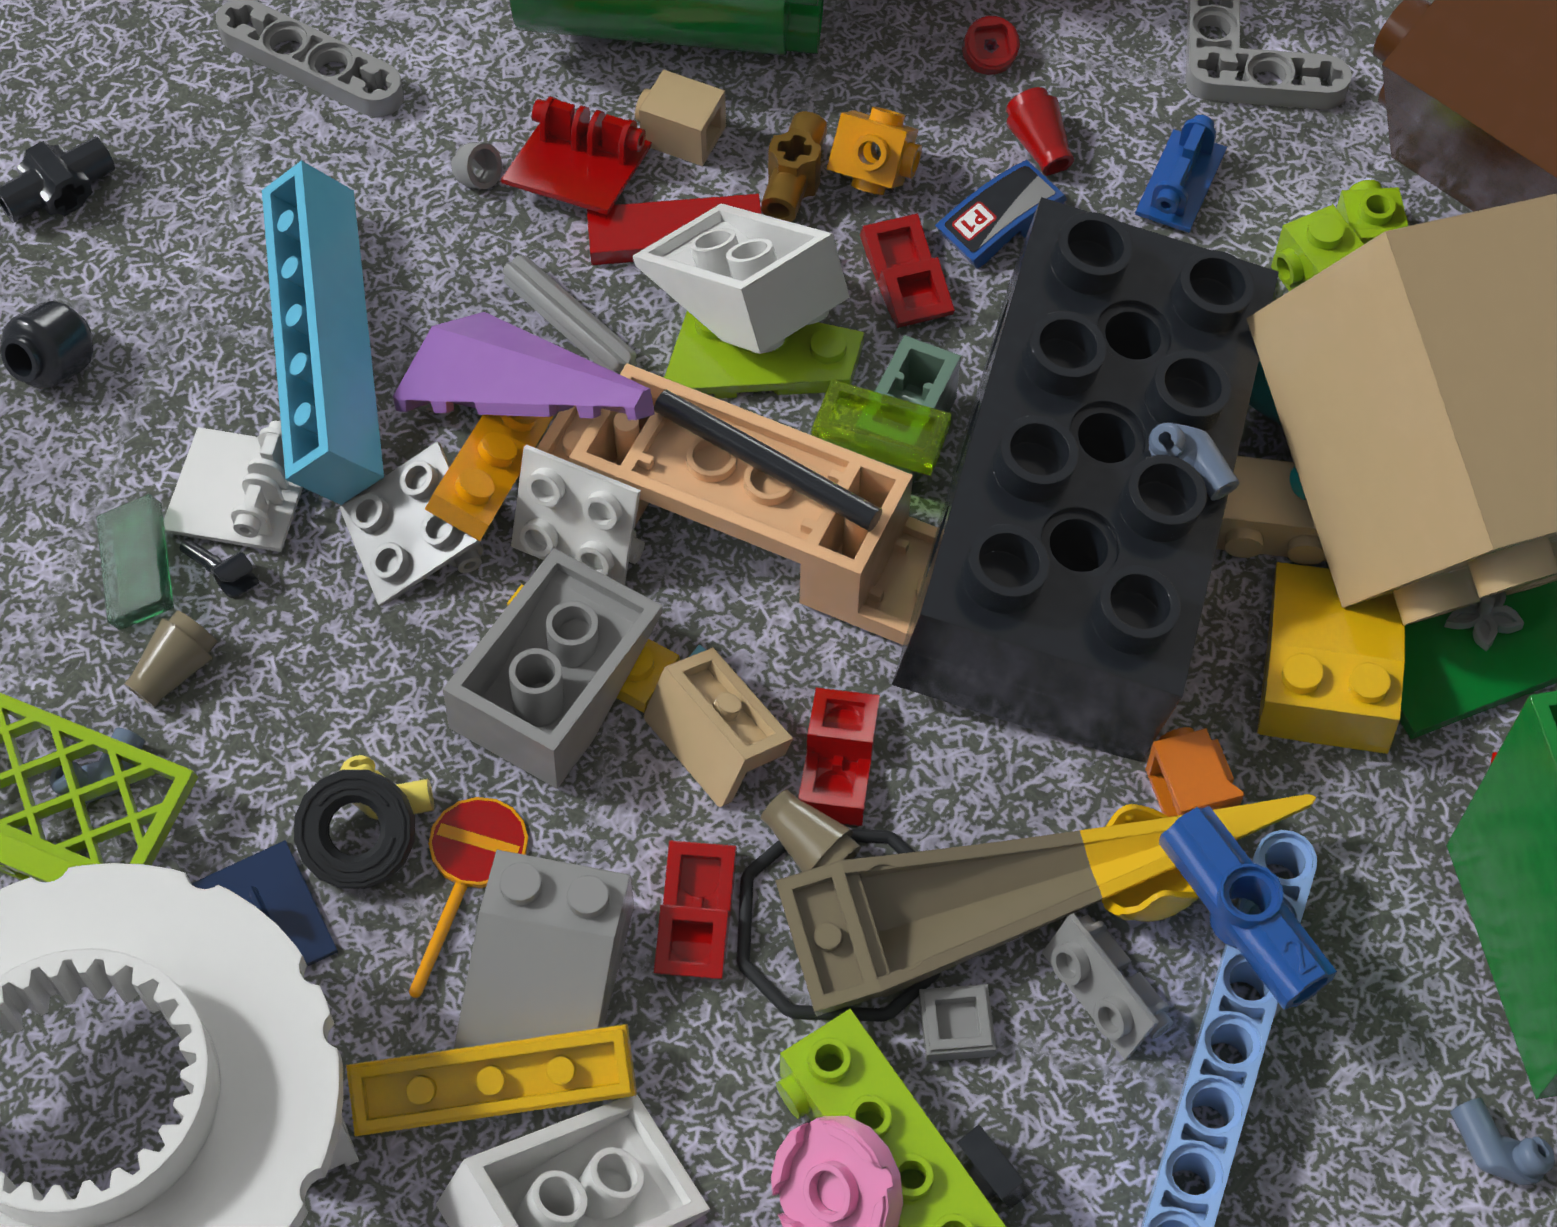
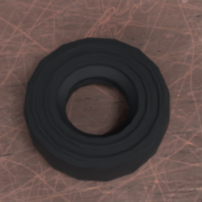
M340 770L321 778L303 796L294 817V842L302 863L319 880L340 889H367L389 880L406 863L415 842V815L407 796L391 779L370 770ZM350 803H362L369 806L376 813L380 822V835L376 844L368 852L361 855H348L341 852L333 844L330 837V822L334 814L341 807Z

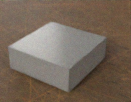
M988 984L919 989L918 998L926 1062L995 1056L996 1042Z

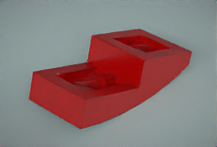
M918 213L862 226L860 237L866 256L889 314L897 328L954 314L955 309L939 258H932Z
M816 687L807 733V751L798 799L841 824L862 826L880 695Z
M669 840L663 905H660L654 974L723 980L736 869V846Z

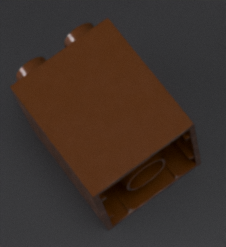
M1403 0L1385 22L1373 48L1374 57L1383 62L1384 84L1378 97V103L1386 108L1391 157L1473 212L1556 194L1557 0H1434L1433 3L1427 0Z

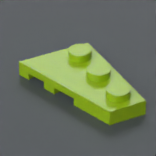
M687 311L664 378L705 394H715L717 399L737 398V393L774 391L777 395L850 391L864 345V332L817 322L806 325L786 337L783 345L779 348L759 354L723 342Z

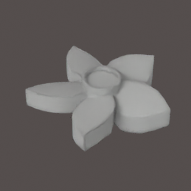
M1506 592L1480 598V602L1452 612L1446 620L1444 627L1467 629L1474 626L1472 634L1475 643L1487 651L1493 644L1498 632L1509 634L1519 631L1523 628L1524 621L1516 610L1507 605L1503 606Z

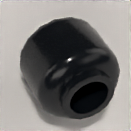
M57 301L40 303L16 315L4 326L1 337V359L8 372L17 380L39 389L54 387L80 373L91 362L93 355L91 329L87 321L70 306Z

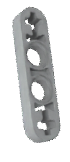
M230 0L222 5L216 13L219 35L223 45L364 115L384 117L393 114L401 107L404 101L401 76L392 65L256 0ZM249 22H252L253 27H251V26H249V25H247V24H248ZM284 41H296L301 44L299 49L289 54H280L273 51L279 43ZM330 62H339L346 65L344 71L334 76H326L318 72L323 65ZM387 86L388 90L384 91L381 88ZM367 87L374 90L372 94L368 93Z

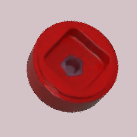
M984 16L977 19L970 25L963 40L962 53L966 63L971 69L981 74L995 75L1006 71L1012 66L1019 52L1020 39L1018 32L1009 21L1002 17Z

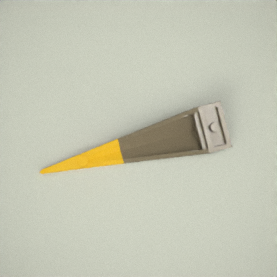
M1304 794L1215 809L1213 811L1237 841L1310 808L1316 796ZM1182 815L1006 841L840 860L775 880L816 1016L881 996L885 998L1176 868L1159 845V839L1161 834L1170 828Z

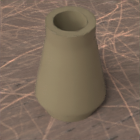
M177 610L168 621L163 618L161 619L137 666L124 685L143 701L155 708L162 698L213 659L209 652L218 641L200 624L185 613Z
M787 789L779 793L770 802L760 817L771 828L801 872L840 860L855 859L861 849V846L851 838L853 834L852 829L799 800Z

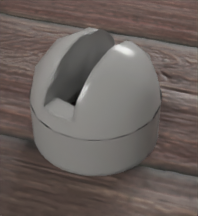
M470 142L458 148L456 155L452 158L451 169L456 180L466 187L489 189L500 178L502 160L498 150L493 145ZM472 167L480 170L477 176L472 172Z

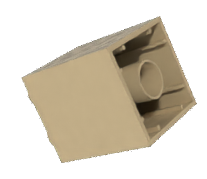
M1557 193L1385 231L1246 318L1342 608L1393 594L1403 625L1405 626L1480 602V598L1506 592V595H1511L1557 581Z

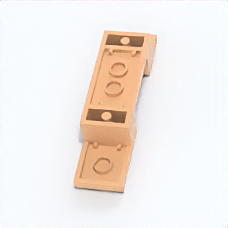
M626 363L620 375L650 388L653 407L657 398L664 390L671 391L882 508V515L872 531H867L655 411V415L639 420H628L627 415L624 413L601 409V416L590 419L580 418L577 408L574 406L569 410L558 412L538 444L537 449L641 490L635 526L647 505L651 503L800 563V604L901 645L904 644L938 528L909 516L912 474Z

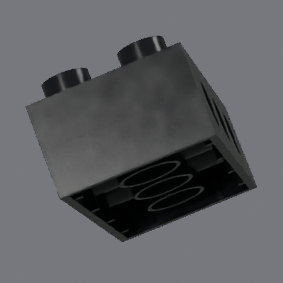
M1041 197L1008 284L892 682L893 686L1115 756L1141 762L1183 697L1228 495L1221 499L1211 500L1201 475L1186 461L1170 455L1151 456L1149 435L1157 425L1162 423L1180 424L1206 431L1234 472L1259 362V355L1246 318L1272 303L1279 271L1238 259L1223 251L1209 250L1117 221L1105 214L1088 212Z

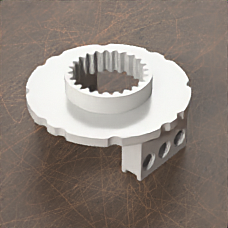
M105 863L68 868L64 875L55 881L45 883L30 877L0 889V1032L6 1030L19 1033L23 1029L21 1013L27 1009L41 1016L48 1013L50 997L58 994L67 1004L75 1003L80 989L88 987L95 999L100 1000L104 999L112 986H114L123 1002L130 1003L139 995L149 1011L155 1013L161 1010L168 1024L176 1030L182 1040L179 1043L180 1051L189 1064L188 1067L181 1070L180 1078L190 1092L188 1095L175 1098L173 1103L174 1108L182 1119L181 1123L162 1125L158 1131L165 1144L163 1149L157 1152L143 1148L138 1152L140 1170L133 1175L119 1167L112 1170L110 1188L101 1191L91 1180L82 1182L75 1199H72L61 1185H53L46 1196L43 1197L32 1183L24 1181L20 1186L16 1187L7 1175L0 1171V1227H300L308 1214L305 1206V1196L311 1184L320 1178L326 1177L328 1170L342 1164L349 1166L358 1162L359 1159L342 1116V1058L338 1049L328 1044L327 1041L329 1031L334 1025L331 1010L320 985L310 984L304 980L307 964L303 955L275 922L256 906L222 886L217 885L209 889L196 888L191 884L184 872L144 864Z

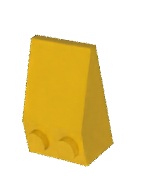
M1277 562L1257 734L1388 754L1400 721L1405 664V626L1403 625L1393 594L1342 608L1330 569Z

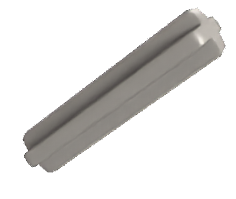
M517 255L512 262L506 263L503 268L505 284L594 363L617 374L621 373L626 363L637 366L636 352L531 259L524 255Z

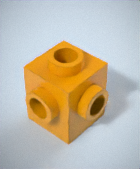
M872 107L870 115L855 110L842 112L827 170L853 177L851 186L856 189L884 195L886 187L892 189L902 186L906 177L910 179L914 177L922 153V145L915 143L919 129L903 125L905 120L904 114L880 107ZM876 144L881 151L880 157L876 153Z

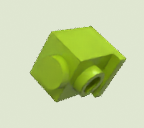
M1363 180L1352 185L1349 190L1341 191L1336 209L1364 244L1385 231L1408 226L1399 187L1382 188L1381 183L1376 180Z

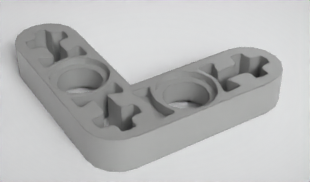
M1188 0L1185 80L1187 88L1193 95L1208 101L1309 109H1332L1341 105L1346 99L1352 74L1350 67L1345 61L1327 54L1240 48V0H1219L1218 5H1209L1210 0ZM1206 26H1214L1222 29L1227 36L1221 39H1210L1203 36L1199 29ZM1207 69L1216 70V75L1219 78L1208 77ZM1238 71H1244L1242 81L1236 80ZM1260 72L1274 73L1279 76L1282 83L1274 86L1263 85L1254 78V75ZM1295 75H1300L1298 82L1300 85L1292 84ZM1320 78H1326L1329 86L1321 85Z

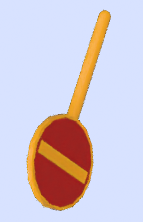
M474 797L458 801L444 810L431 828L428 845L432 862L444 878L455 884L409 989V994L413 998H419L424 991L467 887L483 888L487 886L497 850L526 855L528 834L524 820L513 807L497 799Z

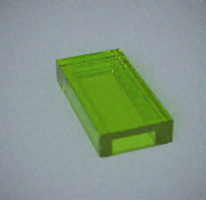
M831 380L812 426L811 435L868 458L932 476L950 428L951 413Z

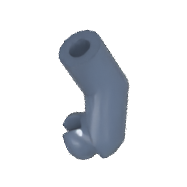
M1173 423L1159 424L1151 431L1149 435L1151 456L1170 455L1189 463L1201 475L1211 500L1221 499L1238 487L1239 480L1206 431Z
M1482 1098L1472 1099L1460 1104L1450 1112L1473 1160L1482 1171L1524 1186L1542 1181L1544 1174L1552 1170L1555 1164V1156L1551 1146L1537 1136L1520 1141L1501 1135Z

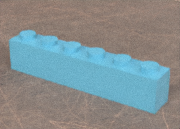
M301 160L262 190L285 479L342 505L384 478L354 190Z

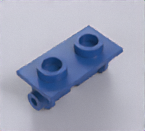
M1196 115L1193 119L1185 122L1182 131L1173 129L1135 211V215L1190 233L1227 150V146L1215 143V124L1210 117Z

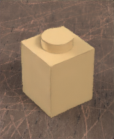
M663 69L653 87L642 91L635 108V120L640 122L641 129H645V140L652 142V149L703 166L726 127L725 90Z

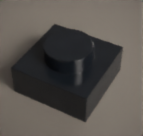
M980 1124L957 1142L969 1158L963 1164V1167L988 1201L997 1194L1011 1209L1033 1192Z

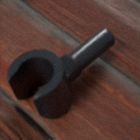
M189 538L181 542L180 551L205 567L213 575L224 594L229 598L238 597L259 584V580L252 573L253 566L242 551L222 561L217 555H213Z

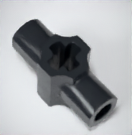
M96 136L68 151H65L60 144L49 145L44 141L27 149L24 159L16 166L19 176L0 185V207L12 223L42 208H45L50 215L61 214L65 217L84 206L86 199L93 193L90 183L114 171V161L106 146Z

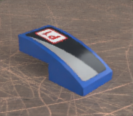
M1025 160L981 186L952 209L935 226L939 233L978 269L989 261L1017 233L1024 238L1027 236L1041 197L1062 204L1067 198L1028 160Z

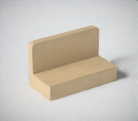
M714 648L664 667L644 713V719L718 807L733 801L748 771L784 756L793 740V737Z

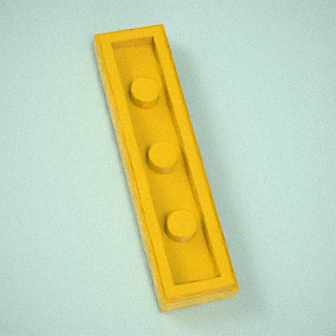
M628 1024L346 1065L355 1136L637 1095Z

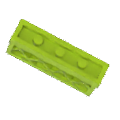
M0 693V744L5 743L12 769L0 773V789L17 783L25 809L0 819V872L19 880L32 877L39 882L55 881L62 877L70 867L104 864L98 843L133 830L138 849L130 864L152 866L198 776L191 769ZM8 714L21 720L11 723ZM39 728L51 731L57 751L23 764L15 738ZM65 737L79 743L67 747ZM97 751L108 754L115 775L80 788L72 761ZM122 760L135 765V767L125 770ZM62 765L70 792L35 805L27 778ZM155 774L173 781L162 803L138 812L129 784ZM120 789L128 816L93 830L85 802ZM74 806L83 834L56 845L46 841L40 819ZM151 823L145 834L143 825ZM29 824L32 835L17 828ZM87 848L90 859L75 852Z

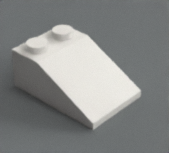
M722 203L633 255L635 266L719 339L759 354L779 348L783 345L786 337L806 325L822 321L828 316L829 310L850 298L832 233Z
M638 1095L618 1099L464 1159L436 1203L449 1227H686L704 1216L710 1209Z

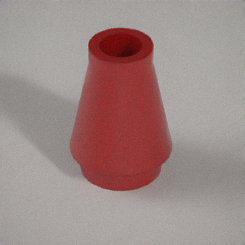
M1043 87L1031 88L1016 95L1006 107V112L1009 116L1006 121L1007 127L1038 163L1043 175L1049 176L1068 169L1073 164L1074 157L1069 149L1058 99L1055 96L1049 95L1048 91Z

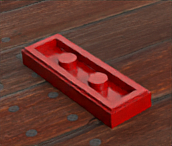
M759 194L614 205L608 215L587 209L591 265L634 262V254L721 203L762 214Z

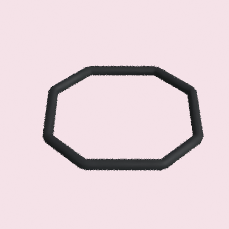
M852 829L853 834L851 838L855 842L887 843L898 854L915 852L897 834L891 831ZM778 840L747 866L740 878L736 960L740 971L783 1015L792 1019L833 1020L849 1009L853 1011L859 1021L885 1022L894 1019L919 996V989H927L940 977L941 973L909 986L885 1008L845 1007L816 1016L813 1006L792 1005L750 962L754 878L786 852V849Z

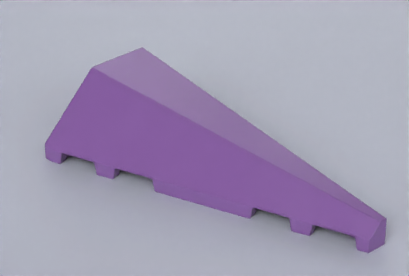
M486 312L432 326L393 395L395 409L399 412H407L431 403L434 413H449L454 410L455 403L476 408L478 415L551 417L559 411L569 410L576 406L580 418L594 419L601 416V409L624 413L627 415L628 420H639L655 415L650 388Z

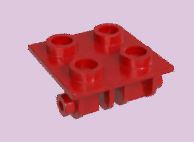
M549 96L546 101L537 99L533 105L531 118L532 121L538 122L539 125L501 178V183L608 215L648 153L652 142L645 140V129L638 128L637 122L634 120H625L612 115H605V112L596 110L590 120L589 107L581 105L575 113L574 104L560 101L552 96Z

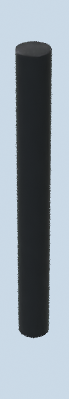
M666 389L657 398L654 405L656 413L867 531H872L880 520L882 508Z

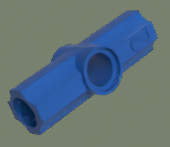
M1210 806L1192 809L1179 817L1170 828L1161 834L1159 845L1210 911V925L1215 935L1223 943L1238 948L1284 1010L1290 1007L1296 1008L1315 996L1319 990L1333 980L1337 972L1283 902V887L1278 877L1268 868L1252 862ZM1235 898L1250 900L1259 907L1261 913L1256 915L1243 913L1233 905L1231 900Z

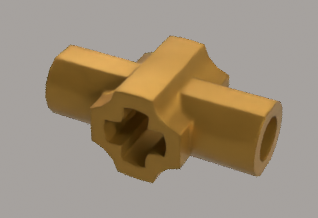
M808 111L798 112L793 116L788 132L773 136L768 149V186L761 201V211L764 215L792 222L797 216L802 199L816 195L820 185L821 147L827 134V122L818 114Z

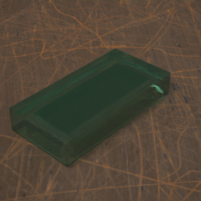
M147 494L96 516L107 622L120 630L173 609L174 604L162 503L151 494Z

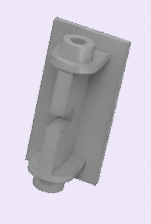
M1074 913L1070 914L1045 947L1042 954L1052 965L1057 977L1069 987L1093 1018L1098 1030L1110 1040L1124 1060L1132 1056L1148 1035L1151 1039H1155L1173 1025V1020L1167 1014L1171 1007L1166 1001L1161 999L1141 972L1126 979L1120 973V971L1127 968L1131 960L1107 931V926L1103 921L1094 922L1089 915L1078 919Z

